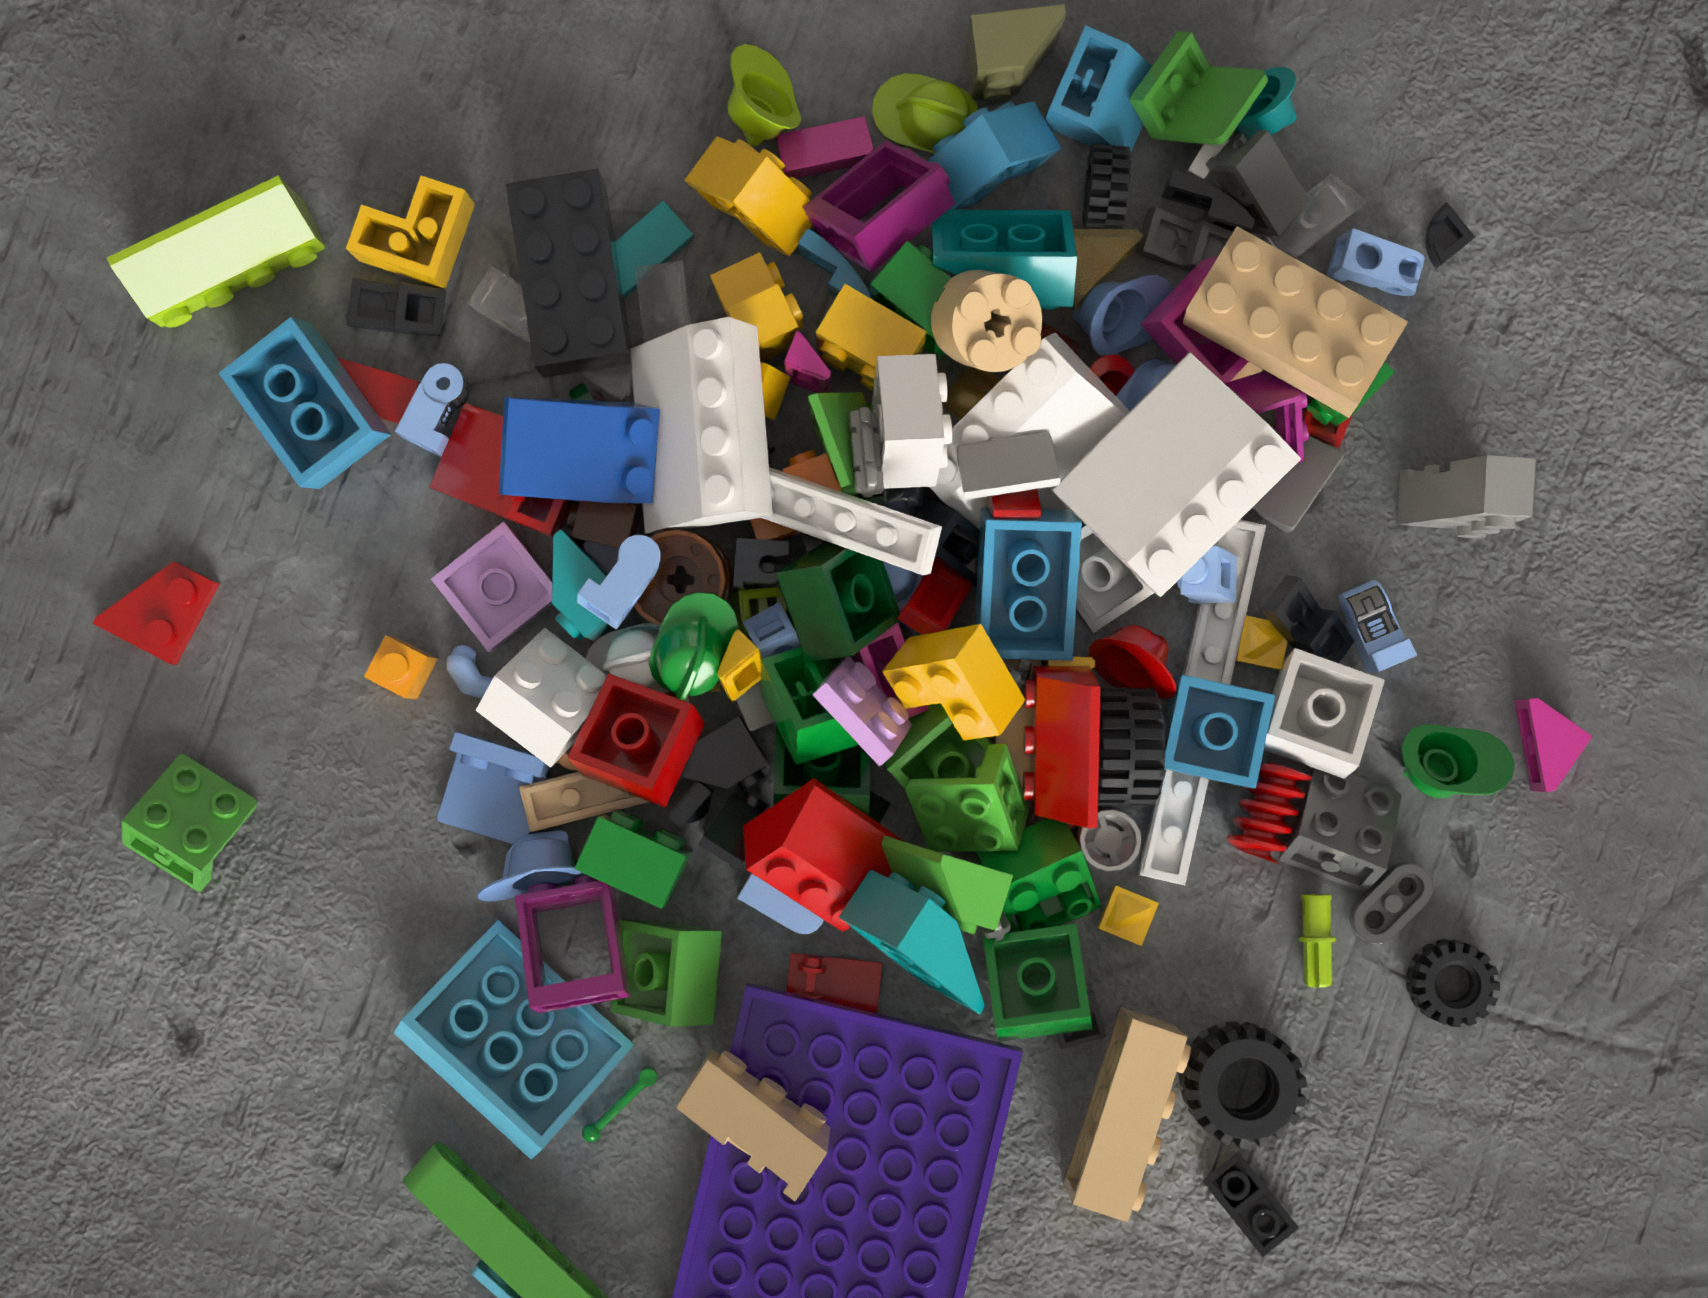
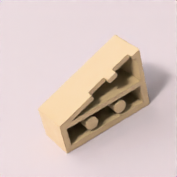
M711 1049L682 1093L676 1108L722 1145H725L728 1141L750 1155L751 1158L747 1164L758 1173H761L765 1166L788 1183L783 1193L793 1201H796L828 1153L830 1126L825 1124L827 1118L816 1108L808 1104H803L802 1107H799L785 1098L787 1092L773 1080L763 1077L761 1081L745 1071L747 1068L746 1064L735 1055L727 1051H723L720 1055Z

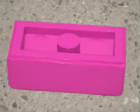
M865 116L787 132L776 137L780 159L785 165L783 173L788 178L793 177L795 179L853 167L874 150Z
M796 331L784 361L785 374L791 377L789 382L815 393H829L831 390L830 370L799 331Z

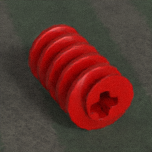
M1267 762V764L1260 765L1258 777L1261 778V781H1257L1256 789L1245 787L1255 796V799H1241L1238 803L1249 816L1233 817V824L1242 830L1243 833L1229 834L1226 840L1239 851L1281 865L1270 855L1271 851H1286L1287 846L1277 838V834L1293 832V828L1283 820V817L1299 815L1300 811L1289 803L1290 798H1305L1306 793L1297 787L1295 783L1296 781L1311 780L1312 777L1297 770Z

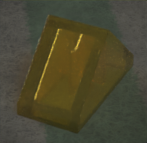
M1073 229L1077 264L1073 307H1070L1072 310L1084 300L1094 286L1101 283L1137 247L1143 238V235L1137 229Z

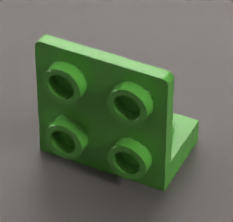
M988 744L982 764H978L976 767L975 778L909 779L907 781L905 791L928 849L937 852L1018 851L1029 808L1026 800L1023 799V790L1007 744Z
M180 754L122 820V844L201 893L212 879L213 860L256 809L257 800L185 754Z

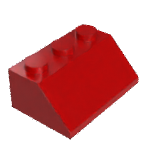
M1033 666V680L1024 681L1025 708H1032V726H1024L1023 748L1024 754H1032L1031 772H1023V799L1031 800L1034 814L1037 816L1084 828H1097L1100 685L1090 666Z
M815 778L743 826L746 870L842 932L849 929L850 926L841 920L839 916L870 869L887 878L892 873L881 845L883 837L887 836L903 841Z

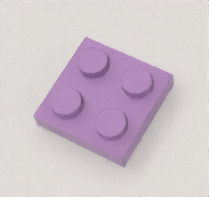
M504 521L431 578L432 582L488 652L494 651L552 605V580Z
M847 656L831 671L813 693V696L865 752L881 766L895 753L913 724L908 720L909 716L903 705L893 697L888 698L875 685L876 679L872 672L862 663H855Z

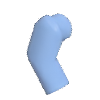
M466 645L457 646L453 649L452 654L447 657L446 669L460 692L482 699L493 678L480 674L474 664L476 662V652L471 647Z

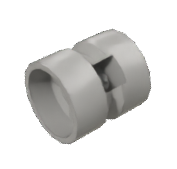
M1098 808L1097 828L1075 826L1073 833L1083 852L1085 861L1105 871H1116L1127 867L1138 856L1141 847L1140 830L1135 821L1127 814L1109 808Z

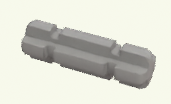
M860 407L859 410L851 411L848 416L849 430L854 432L850 435L853 470L856 471L854 473L856 492L861 493L863 497L869 498L883 491L884 482L883 472H878L882 469L879 434H875L878 431L877 415L875 412L870 411L868 407Z

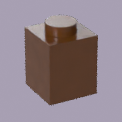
M573 501L568 515L567 528L573 529L571 537L577 542L585 543L590 541L619 549L628 537L636 534L641 509L632 503L580 501L579 503Z

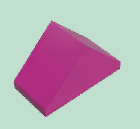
M1539 698L1514 700L1530 790L1536 792L1555 791L1593 736Z

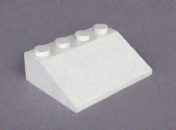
M725 317L686 325L631 348L634 402L660 409L653 503H643L645 534H656L670 530H683L773 516L757 326L732 317Z
M1053 333L1044 337L1035 354L1028 356L1021 364L1014 367L952 428L951 444H946L947 467L939 468L936 486L930 488L945 504L957 510L980 530L981 507L987 508V496L965 499L956 449L959 445L1049 432L1052 437L1061 480L1130 411L1057 333ZM1054 486L1038 489L1041 509L1071 510L1051 490Z
M1188 353L1060 480V484L1054 486L1051 490L1149 590L1161 597L1301 458L1266 421L1193 354Z

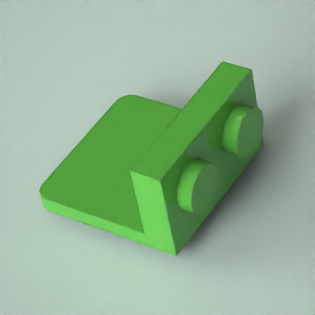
M1177 31L1133 92L1129 101L1152 139L1221 145L1232 135L1267 84L1268 78L1262 69L1210 66L1192 32Z

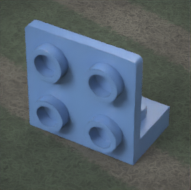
M455 732L449 750L457 752L437 820L444 824L510 844H514L523 836L529 835L531 832L519 786L547 779L550 767L529 751L467 732Z

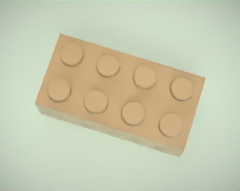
M1238 226L1188 305L1183 324L1348 418H1350L1408 323L1403 318Z
M1120 1007L1063 1182L1073 1205L1127 1223L1129 1222L1132 1210H1140L1146 1193V1183L1141 1181L1147 1164L1154 1165L1161 1146V1137L1156 1136L1161 1119H1168L1172 1113L1176 1092L1172 1091L1171 1088L1176 1072H1184L1191 1051V1047L1186 1045L1188 1037L1175 1025Z

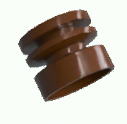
M681 530L659 532L650 537L659 547L660 562L656 575L634 605L641 616L654 625L661 626L664 616L673 603L685 595L696 592L713 593L727 602L730 600L734 581L731 563L719 545L704 535ZM682 567H685L686 574L694 576V585H687L685 593H682L680 585L673 584V576L680 575Z

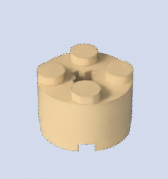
M985 270L965 271L954 276L943 287L945 290L938 302L935 301L931 312V327L934 339L945 354L961 364L989 372H1002L1018 366L1028 356L1035 354L1040 347L1042 329L1041 307L1031 286L1026 281L1017 277Z

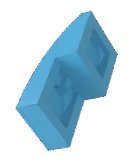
M807 228L798 243L799 255L833 275L828 282V293L836 298L843 285L847 284L871 298L865 284L850 263L826 240Z

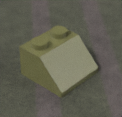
M1065 4L971 15L966 53L973 100L984 98L985 103H1000L1009 100L1011 95H1016L1020 92L1057 45L1066 15Z

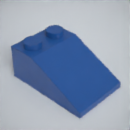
M504 397L498 494L606 503H653L660 409L632 402Z

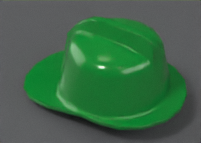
M696 592L688 594L673 603L663 618L651 650L649 667L652 677L661 687L675 693L680 700L685 701L687 696L704 694L712 689L719 680L717 671L730 640L738 629L735 612L726 600L713 593Z
M1423 724L1410 730L1404 737L1401 748L1405 764L1404 776L1409 778L1414 787L1421 793L1432 798H1448L1455 794L1491 795L1504 789L1513 778L1515 764L1512 753L1501 740L1483 731Z

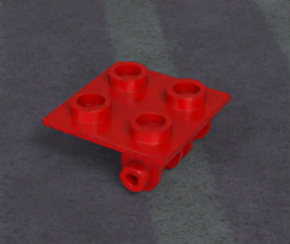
M790 953L786 992L877 1013L882 962Z

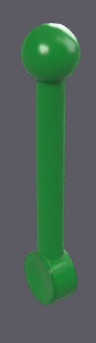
M651 1067L642 1069L639 1074V1080L594 1124H588L583 1128V1139L590 1143L597 1141L600 1137V1131L645 1086L650 1087L656 1083L658 1078L656 1070Z

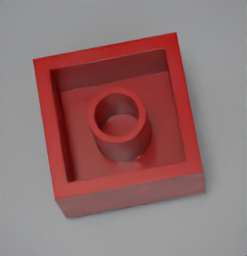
M608 673L567 758L582 776L666 808L705 723L693 704Z

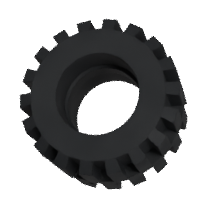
M1100 687L1098 805L1154 806L1161 793L1165 768V725L1162 704L1154 688Z
M1236 1021L1226 1022V1027L1223 1028L1215 1025L1207 1029L1209 1035L1204 1039L1198 1036L1192 1042L1196 1047L1190 1053L1185 1071L1180 1073L1179 1081L1184 1086V1090H1181L1183 1101L1188 1105V1110L1195 1120L1220 1142L1227 1145L1233 1142L1239 1148L1249 1149L1250 1143L1254 1142L1259 1147L1270 1145L1268 1138L1273 1135L1278 1139L1284 1137L1287 1133L1283 1127L1288 1122L1295 1126L1300 1118L1295 1113L1297 1106L1304 1108L1306 1097L1301 1094V1088L1307 1087L1306 1076L1300 1073L1299 1069L1303 1066L1299 1058L1291 1052L1292 1048L1267 1029L1260 1028L1256 1024L1245 1022V1025H1242ZM1243 1058H1253L1261 1062L1266 1072V1086L1261 1097L1252 1105L1241 1109L1228 1108L1223 1105L1218 1096V1082L1225 1068L1232 1062Z

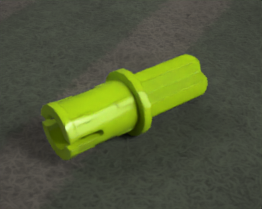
M1301 894L1303 936H1298V941L1303 942L1304 983L1309 987H1328L1332 984L1331 942H1336V936H1331L1332 895Z

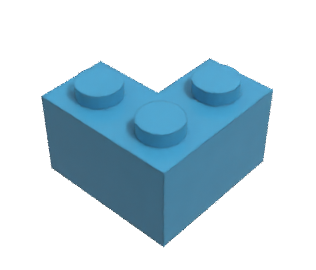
M1010 101L994 111L989 112L987 108H982L968 116L963 121L965 129L958 135L952 134L938 142L933 147L936 154L927 161L930 163L932 161L937 162L949 176L950 184L948 188L955 204L948 210H961L978 204L1006 180L1032 173L1062 148L1034 101L1016 106L1013 101Z

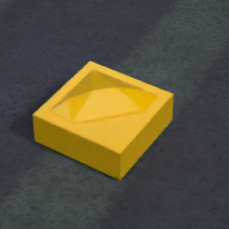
M1245 615L1236 662L1278 671L1282 670L1287 641L1269 620Z
M1113 885L1097 928L1142 946L1159 903Z

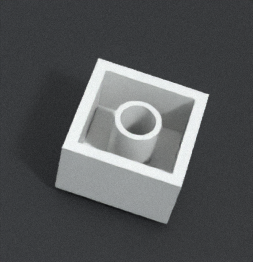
M936 354L877 356L871 408L872 412H875L877 415L878 431L875 434H879L882 469L878 472H883L884 489L936 486L939 468L947 467L946 444H951L952 424L950 414L943 415L942 402L947 400V379L945 373H937Z
M544 628L494 676L476 711L551 768L575 743L606 680L607 674Z
M1294 648L1283 662L1282 670L1279 671L1272 693L1275 695L1264 750L1343 779L1359 767L1385 680Z

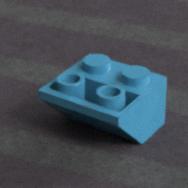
M1085 25L1050 105L1045 121L1051 130L1090 147L1092 144L1128 146L1132 152L1143 123L1129 98L1152 65L1128 43Z

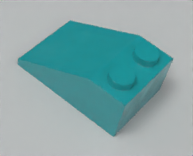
M947 210L931 223L933 265L955 275L969 270H985L1011 275L1026 281L1031 286L1041 309L1053 310L1059 307H1073L1077 253L1070 210Z
M870 869L839 918L919 982L981 1014L985 1007L958 922L942 909L946 903L945 900L924 886H921L918 892L914 891L916 887L895 872H892L887 878Z

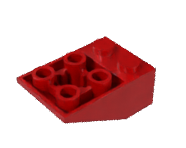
M464 403L429 488L553 538L560 529H563L574 500L498 494L503 416Z

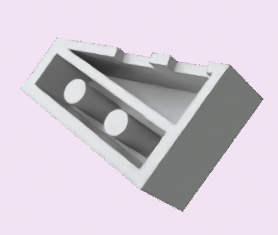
M1484 455L1451 461L1450 471L1439 472L1440 465L1425 466L1424 471L1400 470L1397 525L1457 529V537L1485 538L1486 534L1500 533V529L1515 528V522L1530 518L1533 515L1536 458Z

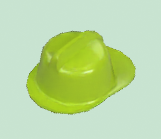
M744 44L736 47L730 55L734 86L727 103V110L732 121L742 129L747 143L755 147L763 140L777 137L785 128H797L801 122V115L797 107L791 80L780 62L770 53L757 46Z
M909 73L891 77L881 85L873 99L872 115L876 127L885 138L897 144L931 154H936L933 147L942 139L952 134L958 135L964 130L963 121L978 111L977 104L970 94L955 84L920 74Z

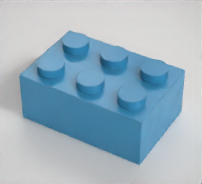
M294 317L288 318L219 372L221 378L299 487L321 489L392 435L310 322Z
M981 507L974 625L981 624L1001 659L1073 660L1082 522L1072 510L1041 509V517H1038V519H995L987 508Z

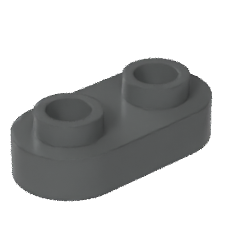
M1399 863L1392 866L1352 907L1350 925L1354 933L1359 938L1374 944H1381L1391 940L1431 899L1433 881L1429 873L1421 866L1411 863ZM1407 877L1412 883V888L1409 893L1403 895L1400 893L1398 885L1403 878ZM1376 910L1380 917L1379 922L1376 926L1369 927L1366 923V916L1370 911Z

